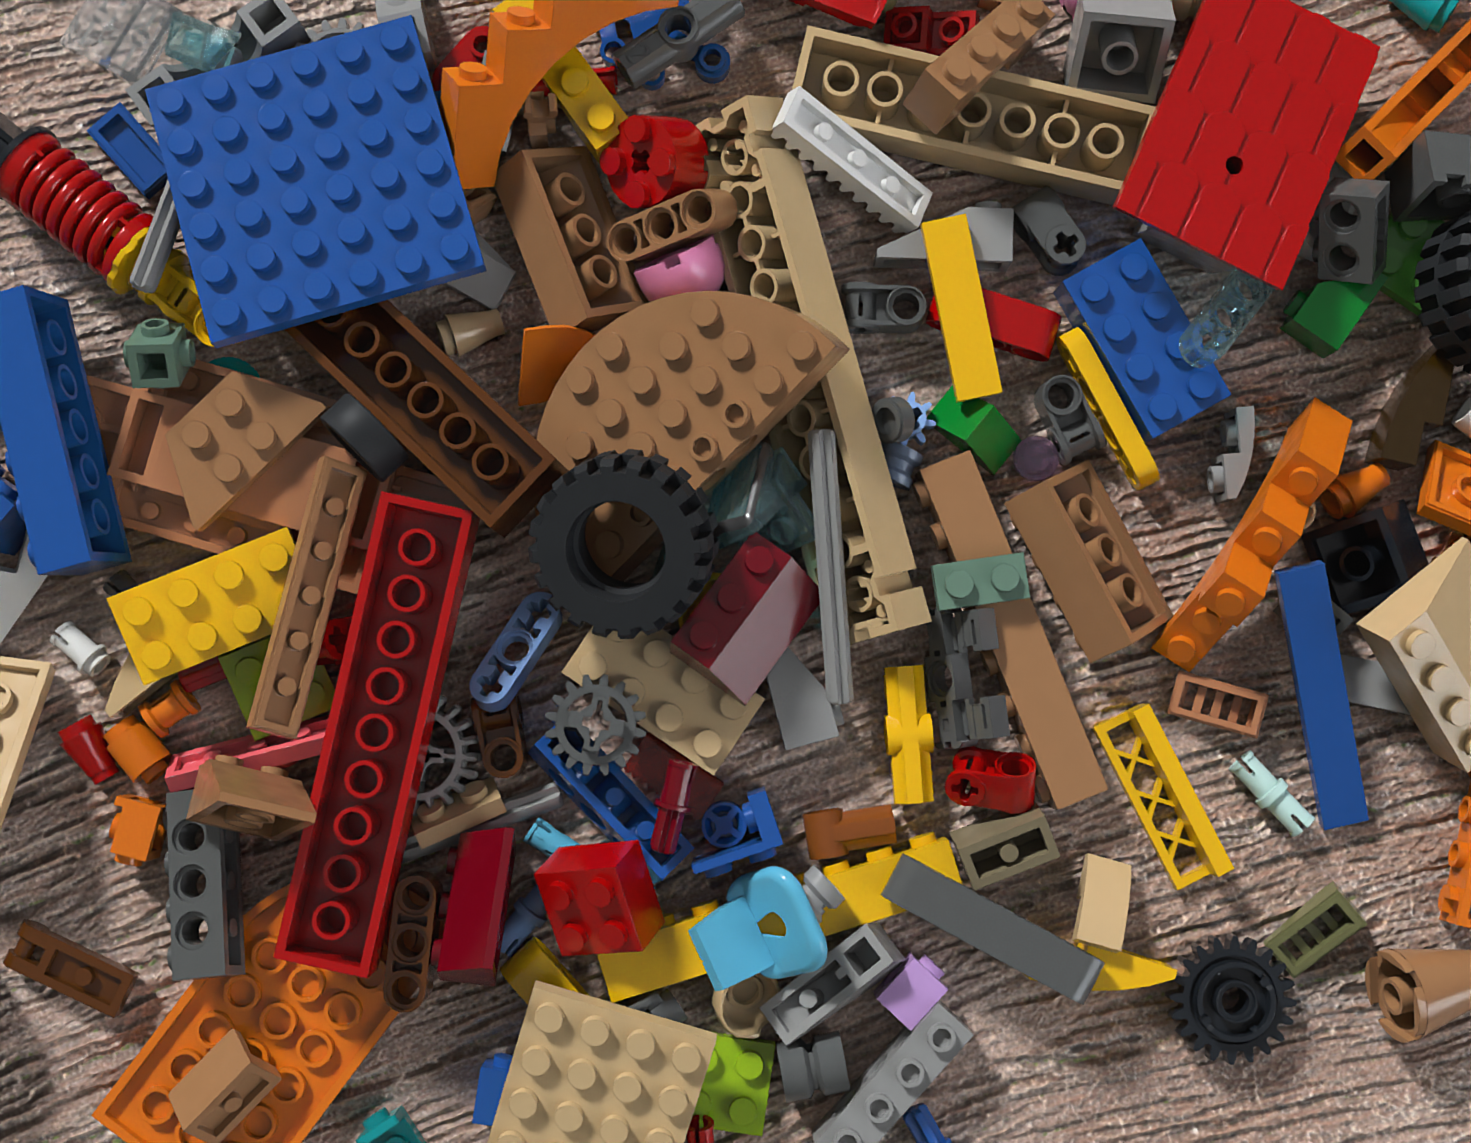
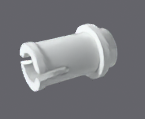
M72 621L63 623L55 630L61 636L60 638L55 634L50 638V643L53 646L59 648L77 664V671L80 674H88L94 677L101 673L111 660V657L107 654V647L104 644L97 645Z

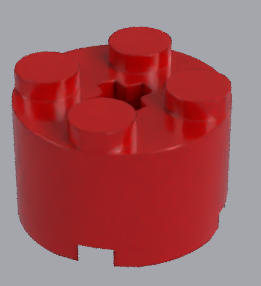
M629 116L618 125V136L600 155V167L603 173L607 175L612 190L630 208H651L690 190L703 189L707 182L708 171H704V156H709L707 143L700 130L689 120L669 116Z

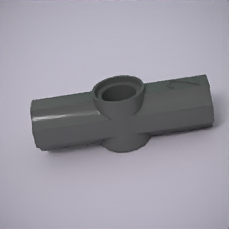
M692 0L684 6L668 8L660 15L656 25L612 53L613 61L628 85L636 89L672 64L691 60L697 54L699 46L745 16V9L740 0ZM675 30H683L689 33L686 38L679 40L668 36Z

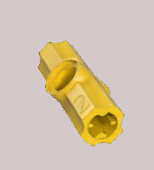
M923 665L883 668L884 695L887 715H884V739L886 754L890 756L894 804L933 802L934 788L930 753H933L934 737L931 714L927 712Z

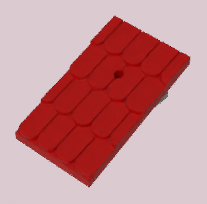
M1202 0L1112 208L1138 220L1132 233L1133 236L1139 239L1142 238L1143 241L1209 274L1238 270L1278 291L1283 290L1309 231L1311 219L1330 178L1332 166L1358 109V102L1378 58L1380 46L1372 43L1360 34L1352 33L1332 23L1323 15L1313 13L1290 0Z

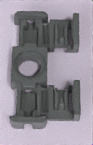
M937 608L929 609L932 622L926 623L929 636L930 657L924 658L929 703H936L939 718L940 742L934 743L936 748H964L976 746L978 739L1010 736L1005 695L980 697V703L974 704L967 647L973 646L974 652L999 649L994 608L962 611L961 608L937 611ZM947 667L952 675L951 688L947 686L945 680V670Z

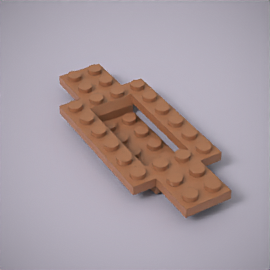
M197 359L194 367L189 368L180 387L137 389L86 374L109 465L107 475L113 476L112 482L124 527L217 554L285 527L291 529L297 542L319 458L328 456L361 469H366L337 441L320 419L203 532L197 531L191 523L165 434L231 371L325 404L328 408H331L338 400ZM397 439V441L402 445V447L406 451L407 447ZM401 465L384 482H381L367 471L337 589L358 594L381 491L461 509H471L435 475Z

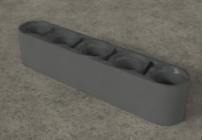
M902 853L881 893L884 898L1082 1005H1084L1105 965V962L904 853Z

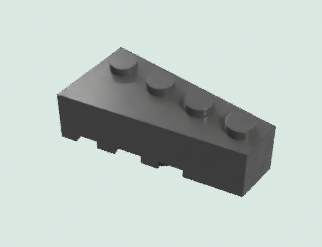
M1424 130L1384 174L1385 180L1390 181L1389 201L1393 222L1450 220L1452 217L1471 210V135Z

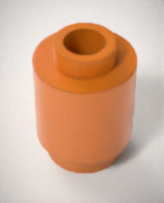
M135 715L128 716L114 725L104 735L103 738L109 744L107 747L108 752L133 783L144 780L148 785L166 773L168 767L166 762L172 754L145 721L139 722Z

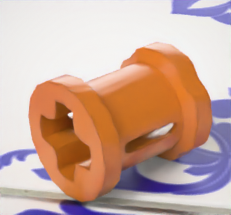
M179 679L170 683L171 689L151 703L143 702L138 706L139 712L146 724L160 738L169 735V728L187 715H196L202 710L198 700L192 693H187L183 689Z

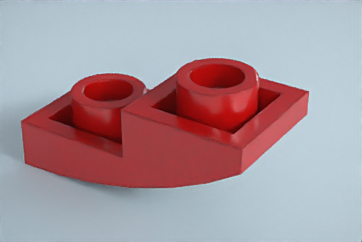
M929 5L894 7L886 12L884 43L940 56L978 24L980 16L977 10L933 12Z

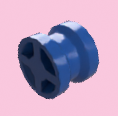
M720 800L712 803L705 810L701 829L704 837L710 844L719 848H729L740 842L745 835L747 823L743 810L738 804L730 800Z

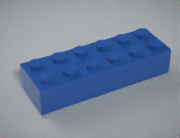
M25 285L0 291V429L3 431L7 447L5 454L6 466L14 477L18 492L16 500L17 511L25 522L30 541L27 546L29 559L33 566L36 567L38 575L82 576L130 563L132 559L112 478L110 475H107L109 465L68 300Z

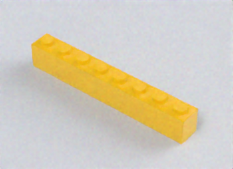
M934 831L908 839L910 846L893 851L891 845H886L865 852L867 860L849 865L846 858L823 865V874L845 897V900L836 909H829L827 906L823 908L825 913L822 915L820 927L824 936L907 911L881 895L902 853L962 884L949 839L944 836L936 838ZM804 872L793 874L803 886L805 884L803 881ZM717 899L692 906L691 915L675 919L673 913L663 914L665 923L641 952L597 954L611 1002L614 1003L707 974L688 930L719 907ZM770 912L757 923L761 933L785 936L786 934L785 923L774 912Z

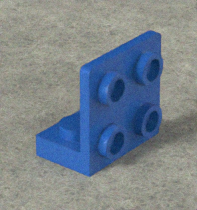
M765 786L747 791L749 802L742 804L743 814L750 834L759 831L760 835L742 840L729 848H719L693 857L691 867L694 874L704 872L706 879L733 870V861L749 857L752 864L777 855L775 847L783 845V841Z

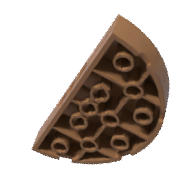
M697 291L662 297L638 306L618 317L600 330L582 347L566 367L552 391L538 428L536 440L569 471L587 459L595 458L601 453L615 450L618 454L624 453L628 449L643 450L644 457L648 458L658 454L669 459L667 466L675 471L680 467L685 469L692 475L687 482L694 490L702 487L708 496L847 354L850 348L815 320L788 307L754 296L722 291ZM610 501L598 506L589 515L586 522V545L593 561L604 573L622 582L664 541L658 526L648 514L624 502ZM536 505V506L534 507V509H535V515H536V517H537V516L540 514V512H539L538 509L536 508V507H537V505Z

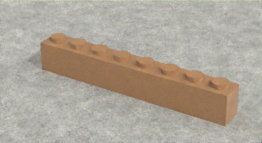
M971 450L920 469L915 476L918 482L912 484L915 497L922 509L929 508L935 523L929 526L932 539L939 551L942 549L946 550L950 563L1013 554ZM1031 598L972 606L963 609V611L994 608L999 649L980 651V656L988 675L993 676L996 674L1002 688V692L997 693V695H1005L1008 718H1014L1020 733L1014 736L1018 751L1032 757L1036 762L1035 793L1041 803L1048 802L1050 808L1059 810L1109 790Z

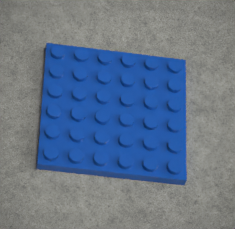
M412 15L145 89L210 342L216 349L487 271Z

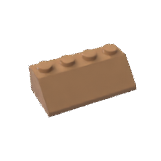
M586 146L521 150L497 169L495 187L549 325H569L594 332L606 327L615 319L636 307L649 303L636 281L633 273L636 270L633 261H618L610 254L607 248L608 231L617 221Z
M1089 459L1041 482L1004 503L1010 514L1013 526L1020 532L1032 555L1034 565L1041 571L1053 593L1055 604L1066 617L1074 632L1077 645L1084 651L1090 663L1134 644L1174 616Z

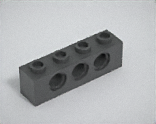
M193 790L166 793V806L163 810L162 818L168 839V852L165 854L164 868L169 877V899L166 903V917L171 928V945L167 952V962L172 971V981L245 975L240 832L187 821L186 817ZM202 828L204 831V841L197 848L195 837L198 830ZM204 874L206 887L200 895L197 890V881ZM205 920L208 926V933L202 942L199 937V927Z

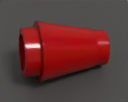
M91 714L57 732L63 741L59 745L82 771L91 778L94 785L119 772L115 759L107 750L109 744L103 738L105 735L101 721L96 723Z

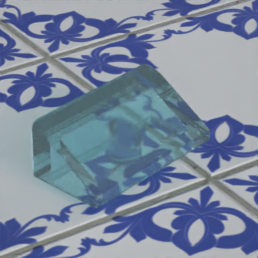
M174 11L171 18L165 55L204 72L212 71L238 42L242 33L204 18Z

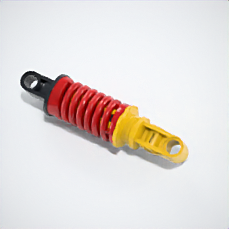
M0 112V199L6 201L15 210L20 211L26 219L34 222L41 231L47 232L52 240L60 243L67 252L74 254L78 261L88 265L94 274L103 276L107 285L116 294H125L134 289L138 292V297L147 305H158L166 316L177 323H184L185 328L202 343L213 346L210 342L192 269L189 265V258L179 249L172 248L154 293L139 291L133 288L130 283V276L153 216L143 213L140 205L130 202L124 192L117 191L114 184L103 180L102 175L98 171L91 170L88 163L84 160L76 159L75 153L72 150L62 148L60 141L48 128L37 126L23 131Z

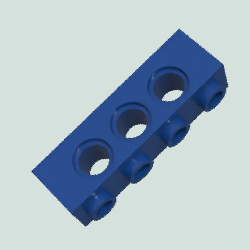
M564 729L565 736L570 745L581 753L583 743L576 732ZM545 735L541 737L527 753L611 842L639 840L653 884L662 881L694 849L691 843L680 833L674 854H663L652 850L650 842L658 808L614 762L609 763L607 776H602L598 766H592L588 777L583 776V764L578 762L568 770L565 768L569 756L565 752L555 757L552 754V750L559 744L558 740L546 739ZM591 739L590 746L593 747L594 741ZM600 748L598 757H599V756L607 755V754Z

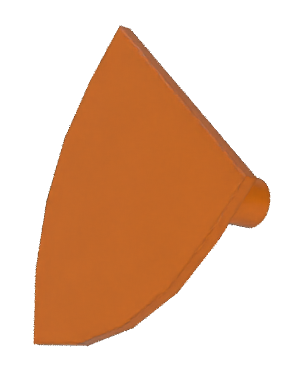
M544 325L524 328L517 404L524 406L548 401L566 367L595 334L586 329L569 325Z

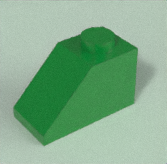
M1381 273L1373 284L1328 281L1316 284L1305 293L1298 290L1283 309V313L1288 315V317L1279 329L1324 359L1338 351L1388 277Z

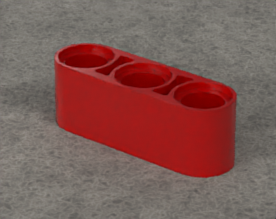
M981 288L993 347L1027 359L1040 362L1049 361L1062 316L1052 310ZM933 295L925 322L929 326L941 331L936 301Z

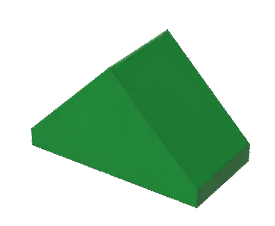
M953 385L927 416V419L936 422L935 430L963 452L971 450L975 462L993 476L1022 441L994 405L980 398L956 403Z

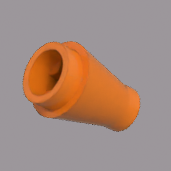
M1376 462L1368 467L1338 475L1319 498L1324 509L1336 519L1342 517L1350 518L1377 493L1390 485V476L1385 467Z

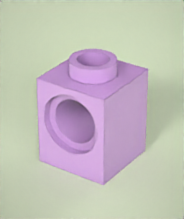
M909 951L904 957L906 961L888 974L873 993L876 999L911 1031L948 989L940 980L945 972L927 955L924 954L918 960Z

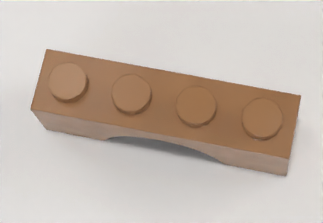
M1004 0L924 69L902 104L936 135L961 113L974 95L1001 67L1004 66L1010 69L1032 49L1056 14L1041 0Z

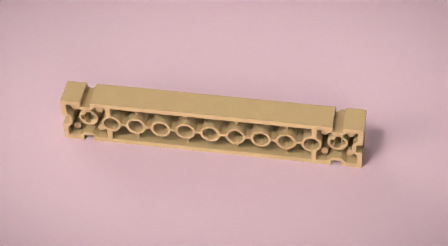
M746 95L721 110L723 118L708 117L695 125L707 143L709 156H704V171H708V177L703 189L726 190L734 196L737 202L738 213L733 225L713 235L715 243H718L722 251L725 264L724 277L728 291L771 301L801 313L828 329L850 348L847 354L769 432V437L809 577L818 586L808 433L815 429H832L835 432L851 645L932 622L922 586L913 588L912 580L908 571L917 567L801 161L798 158L799 154L797 149L788 150L785 148V138L773 139L771 137L772 127L783 105V98ZM709 201L706 206V213L708 218L711 217L712 207Z

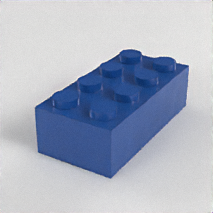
M1142 238L1063 280L1053 292L1073 329L1079 327L1086 334L1144 443L1151 441L1232 395Z

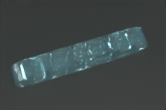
M1233 270L1179 339L1181 356L1188 364L1196 368H1205L1220 359L1275 289L1238 270ZM1239 281L1244 282L1249 287L1252 293V300L1247 299L1240 292ZM1218 308L1223 309L1230 316L1231 327L1224 325L1220 321L1217 314ZM1208 334L1212 339L1202 348V337Z

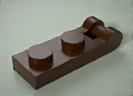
M29 919L23 920L17 932L20 936L15 949L8 950L3 961L6 967L112 1018L121 1014L138 979L139 972L54 933L39 922ZM36 946L46 949L40 961L32 956Z

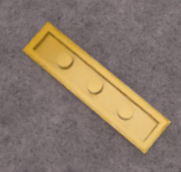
M966 214L923 222L920 225L956 403L1001 394L1003 391Z

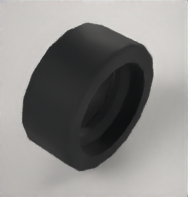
M346 393L320 417L324 426L369 473L381 482H384L408 459L407 452L397 439L365 406L350 394Z

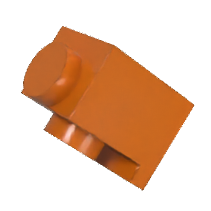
M132 793L116 796L114 805L123 808L121 813L118 812L115 815L109 830V838L113 839L110 852L115 853L114 860L126 865L142 866L143 861L146 862L160 858L167 833L162 818L166 803Z

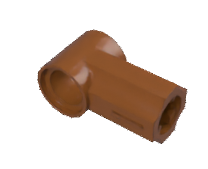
M891 804L843 811V808H831L802 814L809 860L835 858L848 855L850 853L849 850L897 843L895 820Z

